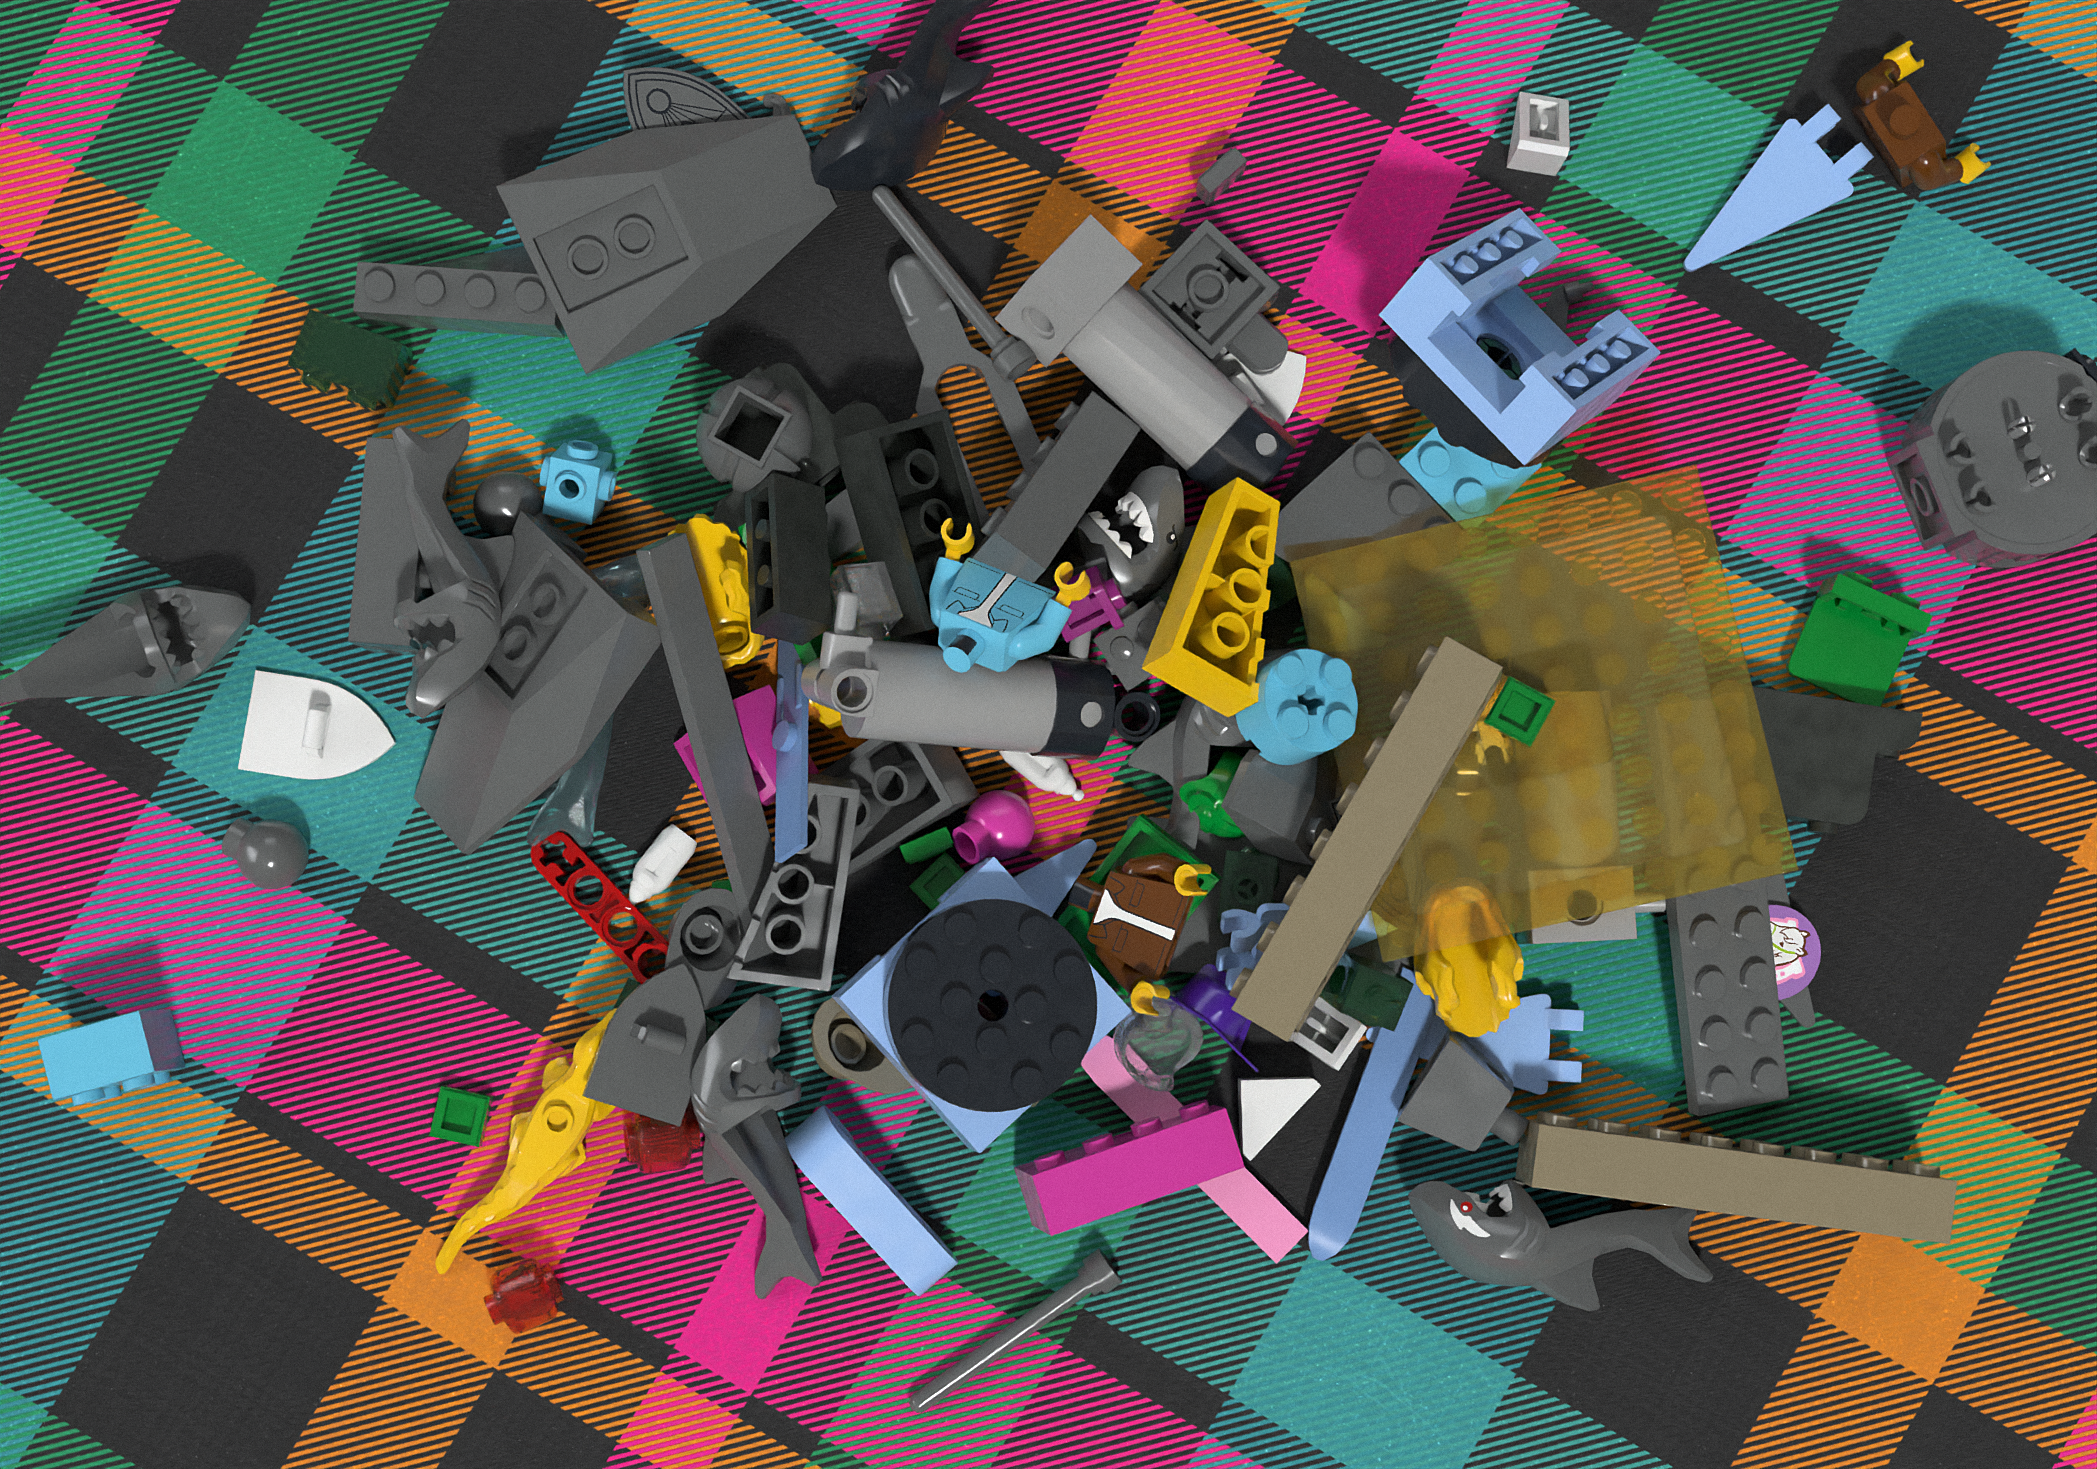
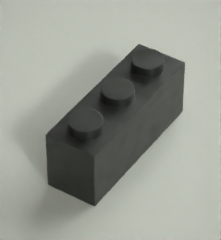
M772 473L744 494L751 633L803 646L833 626L834 607L831 602L829 573L831 559L828 555V513L825 505V488Z

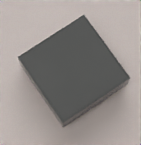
M1231 148L1198 177L1197 196L1207 206L1210 205L1244 174L1247 159L1236 148Z

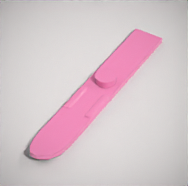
M1106 1035L1085 1054L1081 1062L1083 1069L1135 1123L1158 1116L1161 1121L1180 1116L1178 1109L1183 1107V1105L1128 1050L1113 1038ZM1245 1167L1197 1184L1276 1264L1308 1232Z

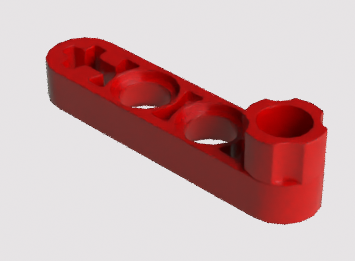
M548 831L539 835L533 842L530 851L531 861L535 868L627 965L638 982L642 984L652 977L647 972L651 962L645 954L651 950L656 955L663 953L667 955L669 939L636 904L634 906L628 900L629 897L574 838L567 833ZM548 842L554 845H559L562 842L565 843L566 848L562 855L571 866H576L580 859L585 863V867L578 869L570 875L565 885L559 879L568 874V872L558 863L552 862L546 865L544 859L548 856V852L544 847ZM585 876H595L603 885L602 897L593 905L583 904L576 896V886L580 879ZM622 912H627L634 916L638 925L636 935L626 942L615 939L610 931L612 919ZM648 932L654 937L653 941L641 944ZM637 947L631 957L628 954V951Z

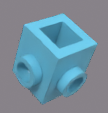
M573 440L563 443L551 457L546 456L541 467L539 480L540 486L546 487L542 513L592 525L603 512L605 501H611L614 494L617 473L610 471L612 454L598 451V446L591 442Z

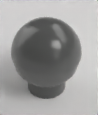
M501 471L494 473L484 479L475 492L473 499L475 518L480 527L494 537L511 535L520 511L552 526L556 523L547 514L542 513L544 505L542 494L533 480L519 472Z
M238 818L230 825L222 842V853L237 860V865L242 875L255 886L264 889H281L291 885L303 874L308 863L309 850L306 839L294 825L284 821L269 819L254 824L244 818Z

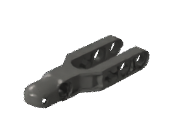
M914 253L901 256L891 266L888 280L892 296L924 368L915 407L918 413L917 416L943 410L937 396L940 378L951 368L966 366L968 370L983 379L1007 437L1010 436L1023 470L1030 474L1036 464L1030 461V458L1041 443L1014 381L1005 383L992 366L994 360L971 347L947 292L920 258ZM957 442L982 528L990 516Z

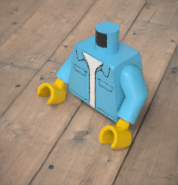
M952 518L945 520L941 526V534L946 547V553L944 558H938L929 590L931 621L939 628L938 644L944 650L943 659L951 669L960 673L967 672L974 663L996 672H1004L1019 660L1049 651L1054 646L1073 611L1068 608L1071 602L1085 598L1090 592V579L1085 570L1074 584L1067 585L1074 569L1070 562L1062 563L1055 571V581L1060 589L1056 596V591L1029 582L970 557L963 564L959 562L960 556L969 552L974 545L975 538L971 524L968 523L966 534L962 539L953 540L950 538L954 525Z

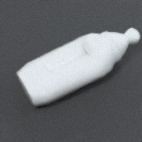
M999 751L1004 761L1039 789L1054 791L1057 795H1072L1075 801L1083 799L1084 791L1077 789L1073 778L1074 775L1069 772L1068 765L1064 759L1031 756L1029 753Z
M674 824L663 829L635 865L633 880L630 882L628 900L635 906L636 903L650 899L652 895L665 890L693 855L697 842Z

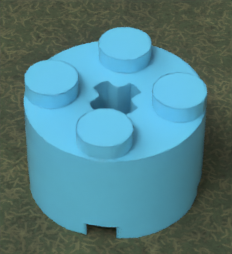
M1313 649L1294 650L1257 669L1256 683H1259L1258 702L1236 713V720L1241 734L1246 741L1251 740L1261 751L1259 753L1260 756L1269 762L1279 765L1299 764L1339 746L1355 732L1358 713L1357 695L1351 680L1352 673L1350 667L1342 659L1332 658L1323 652Z

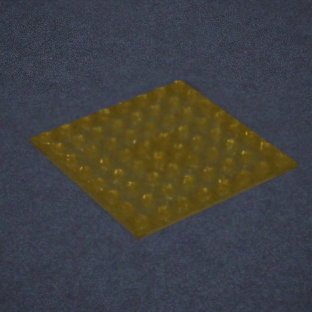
M1696 464L1290 561L1310 649L1323 652L1332 658L1342 659L1348 664L1352 673L1351 680L1358 701L1355 732L1349 739L1333 748L1343 792L1346 791L1351 782L1360 786L1368 770L1364 768L1363 760L1377 736L1385 740L1388 738L1394 727L1390 723L1391 718H1389V715L1404 690L1412 694L1420 682V679L1416 678L1418 674L1416 668L1431 643L1440 647L1447 636L1503 667L1499 685L1370 907L1383 963L1798 870ZM1509 676L1556 701L1531 748L1484 724L1488 713Z

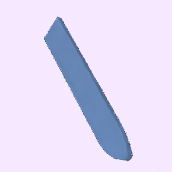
M778 640L777 726L772 737V746L776 750L775 862L783 863L807 846L809 698L805 696L801 688V675L807 665L802 664L793 643Z
M1403 967L1401 968L1313 1206L1308 1225V1246L1311 1256L1317 1260L1324 1261L1336 1255L1349 1241L1358 1223L1435 1014V1001L1430 995H1423L1416 984L1415 972Z

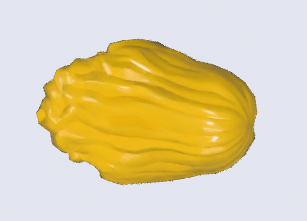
M696 514L686 524H678L673 531L668 533V536L673 533H686L722 665L726 669L736 664H745L758 654L765 636L751 633L746 546L739 541L738 533L731 531L726 523L714 522L705 514Z
M1458 877L1435 884L1422 897L1417 909L1414 941L1416 984L1423 995H1430L1435 1001L1436 1015L1444 1020L1445 1025L1451 1032H1461L1468 1037H1479L1486 1034L1487 1031L1495 1033L1498 1031L1500 1022L1509 1018L1510 1010L1520 1005L1516 981L1522 979L1524 969L1521 948L1504 922L1493 895L1482 883L1472 878Z

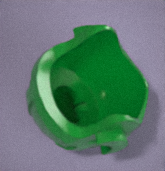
M1226 751L1217 755L1211 761L1210 768L1212 772L1208 776L1191 780L1179 789L1181 800L1188 805L1190 813L1195 812L1198 815L1200 829L1206 834L1211 833L1228 838L1246 836L1221 807L1240 762L1245 756L1237 751Z

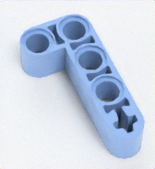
M822 1105L785 1137L789 1153L801 1171L917 1296L920 1297L958 1264V1260L947 1245L859 1150L845 1126L825 1105Z

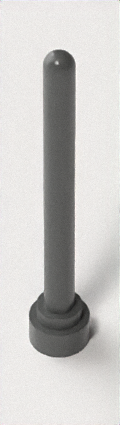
M885 185L876 186L872 192L874 202L992 349L990 356L994 360L992 366L1004 382H1012L1026 373L1037 360L1036 355L1024 341H1017L1014 336L1007 337L890 188Z
M1098 1248L1082 1260L1084 1266L1077 1270L1079 1276L915 1392L909 1401L911 1409L917 1413L926 1411L1090 1292L1094 1296L1101 1291L1107 1294L1121 1284L1123 1281L1104 1252Z

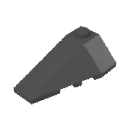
M1340 745L1294 765H1279L1269 762L1259 755L1261 753L1260 750L1250 749L1241 760L1221 807L1262 855L1314 866L1316 861L1309 854L1324 828L1331 831L1325 802L1335 799Z

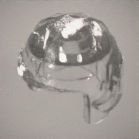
M1153 996L1152 1005L1159 1012V1015L1140 1014L1131 1005L1129 1008L1132 1011L1114 1028L1113 1046L1118 1061L1137 1082L1154 1091H1170L1174 1088V1073L1193 1060L1200 1051L1203 1043V1031L1197 1017L1171 999Z

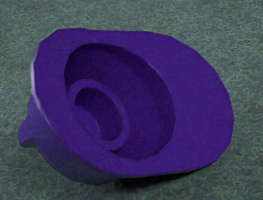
M1206 964L1175 996L1170 995L1169 998L1205 1021L1258 1072L1259 1070L1240 1052L1252 1021L1231 1009L1237 999L1229 995L1231 990H1228L1225 985L1227 973L1218 971L1216 966L1212 964Z

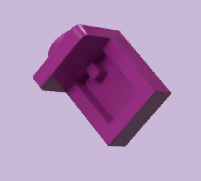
M1097 565L1085 571L1090 579L1091 589L1089 594L1079 601H1072L1068 607L1073 611L1061 631L1066 643L1110 621L1115 631L1125 626L1120 610L1127 606L1124 595L1114 578L1105 581ZM1080 574L1072 577L1067 582V585L1074 584L1079 579ZM1056 585L1050 588V590L1056 591L1057 596L1060 591L1059 587Z

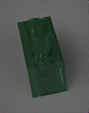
M309 309L287 365L301 375L299 383L328 394L330 387L337 388L348 393L345 399L348 402L374 411L377 404L393 409L414 354L400 342Z

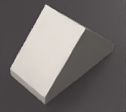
M1520 92L1506 168L1556 176L1566 160L1570 149L1569 100Z
M1319 997L1294 1042L1331 1068L1339 1071L1367 1027Z
M1309 1076L1238 1078L1240 1151L1251 1161L1321 1085Z

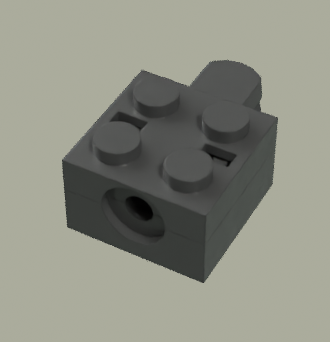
M1207 219L1137 291L1214 365L1229 351L1252 373L1264 376L1272 374L1279 369L1285 360L1288 350L1287 338L1263 316L1276 301L1280 286Z

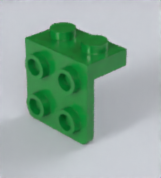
M1846 571L1844 575L1838 573L1822 582L1786 663V670L1789 675L1848 702L1880 707L1909 641L1926 633L1933 615L1919 610L1920 602L1907 595L1893 592L1888 596L1873 589L1874 582L1863 575Z

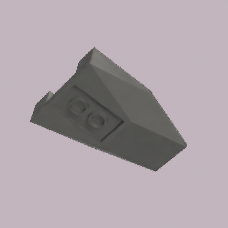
M795 115L635 130L496 186L587 377L725 314L837 208L830 190L814 182L811 172L813 153Z
M520 511L511 534L515 542L512 563L498 594L501 604L502 632L496 652L480 678L461 694L446 703L413 797L458 849L467 855H471L583 757L662 642L655 618L643 606L615 594L587 568L583 562L588 554L563 530L523 511Z

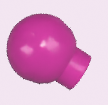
M1006 790L986 792L969 807L965 822L953 830L952 839L954 846L960 856L971 864H976L989 857L1005 860L1018 856L1028 847L1033 838L1035 830L1034 815L1027 802L1013 792Z

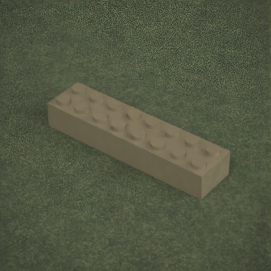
M1447 636L1440 647L1432 643L1429 645L1416 668V672H1418L1416 678L1420 679V682L1413 694L1407 690L1402 692L1389 715V718H1391L1390 723L1394 727L1388 738L1385 740L1377 736L1363 760L1364 768L1368 770L1360 786L1351 782L1341 797L1336 810L1342 817L1335 830L1331 832L1324 828L1314 844L1309 856L1316 863L1308 877L1304 878L1298 874L1288 889L1283 903L1290 907L1280 925L1271 921L1261 936L1256 949L1263 952V955L1255 969L1252 970L1244 967L1229 993V995L1237 999L1231 1008L1233 1011L1286 1042L1294 1041L1502 678V666Z
M1538 1111L1537 1120L1528 1119L1529 1123L1520 1138L1515 1179L1534 1188L1950 1244L1957 1181L1940 1177L1941 1167L1893 1159L1891 1169L1888 1168L1889 1160L1842 1152V1160L1840 1162L1836 1161L1837 1153L1795 1145L1791 1146V1154L1788 1155L1784 1154L1785 1146L1743 1138L1740 1141V1148L1732 1147L1733 1139L1691 1131L1689 1141L1680 1140L1681 1132L1648 1125H1639L1638 1134L1629 1133V1125L1597 1118H1588V1126L1582 1127L1577 1126L1578 1118L1545 1111Z

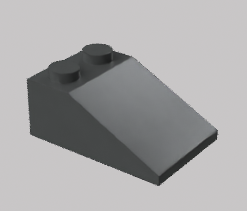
M869 739L818 774L857 780L860 787L847 877L943 822L980 797L978 790L952 746Z

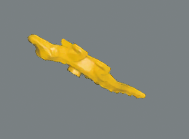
M617 1008L611 1010L597 1025L588 1030L578 1040L574 1048L571 1066L566 1056H559L547 1064L542 1082L544 1092L533 1110L516 1114L512 1118L509 1138L510 1150L503 1175L489 1194L468 1210L451 1231L435 1261L439 1274L446 1273L461 1246L473 1234L483 1227L514 1213L527 1204L542 1188L584 1163L586 1149L582 1140L594 1121H600L616 1107L584 1097L582 1094L604 1032Z

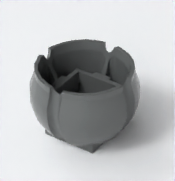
M748 377L725 384L708 399L711 406L710 410L707 413H700L697 420L696 442L703 464L717 481L722 483L729 480L733 483L735 491L746 494L772 473L793 479L798 477L801 473L799 467L801 459H807L811 455L814 434L812 421L807 409L795 392L789 388L783 391L778 390L776 381L769 378ZM745 402L782 421L760 461L723 442Z

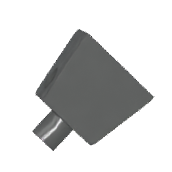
M1448 1029L1409 1089L1398 1112V1121L1474 1152L1479 1148L1489 1132L1514 1146L1523 1135L1529 1123L1528 1119L1506 1106L1514 1093L1513 1081L1458 1032H1451L1450 1029Z

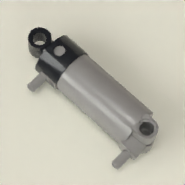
M841 591L838 593L834 632L823 631L820 658L809 662L801 675V688L805 696L815 703L841 713L844 731L851 738L1021 752L1038 757L1091 761L1096 760L1102 754L1110 735L1132 742L1144 741L1157 730L1160 722V708L1153 697L1133 689L1127 691L1123 686L1114 687L1111 672L1106 668L1105 663L1101 660L1088 659L1091 631L1069 642L1068 656L1041 653L1040 656H1032L1017 661L1004 672H996L974 663L967 672L960 673L954 671L945 663L943 659L944 650L940 646L873 640V638L855 634L859 595L854 592ZM1131 702L1133 705L1132 719L1123 725L1121 720L1122 711Z

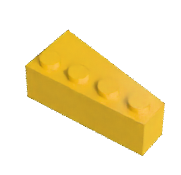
M1236 477L1208 497L1141 668L1228 718L1258 702L1259 683H1256L1257 665L1259 661L1263 660L1265 639L1261 638L1263 612L1269 609L1271 592L1266 589L1268 567L1274 563L1280 502L1239 477Z

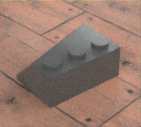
M1368 431L1279 512L1275 555L1289 562L1288 566L1303 575L1308 573L1333 587L1334 592L1387 622L1473 542Z

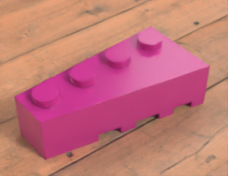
M1208 1100L1197 1101L1179 1108L1180 1116L1161 1121L1159 1116L1148 1118L1130 1126L1132 1131L1112 1136V1133L1099 1135L1082 1142L1083 1146L1065 1152L1058 1150L1035 1158L1033 1162L1014 1167L1032 1226L1053 1236L1244 1168L1245 1166L1226 1108L1216 1105L1209 1106Z

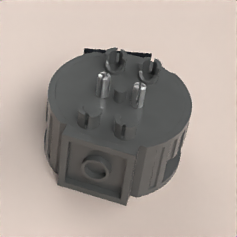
M2076 348L2062 356L2043 351L2027 350L2008 352L1990 357L1971 367L1932 393L1919 406L1910 419L1901 441L1903 450L1886 459L1924 551L1943 544L1947 554L1963 562L1987 568H2012L2034 563L2076 546L2097 533V364L2087 355L2080 354Z

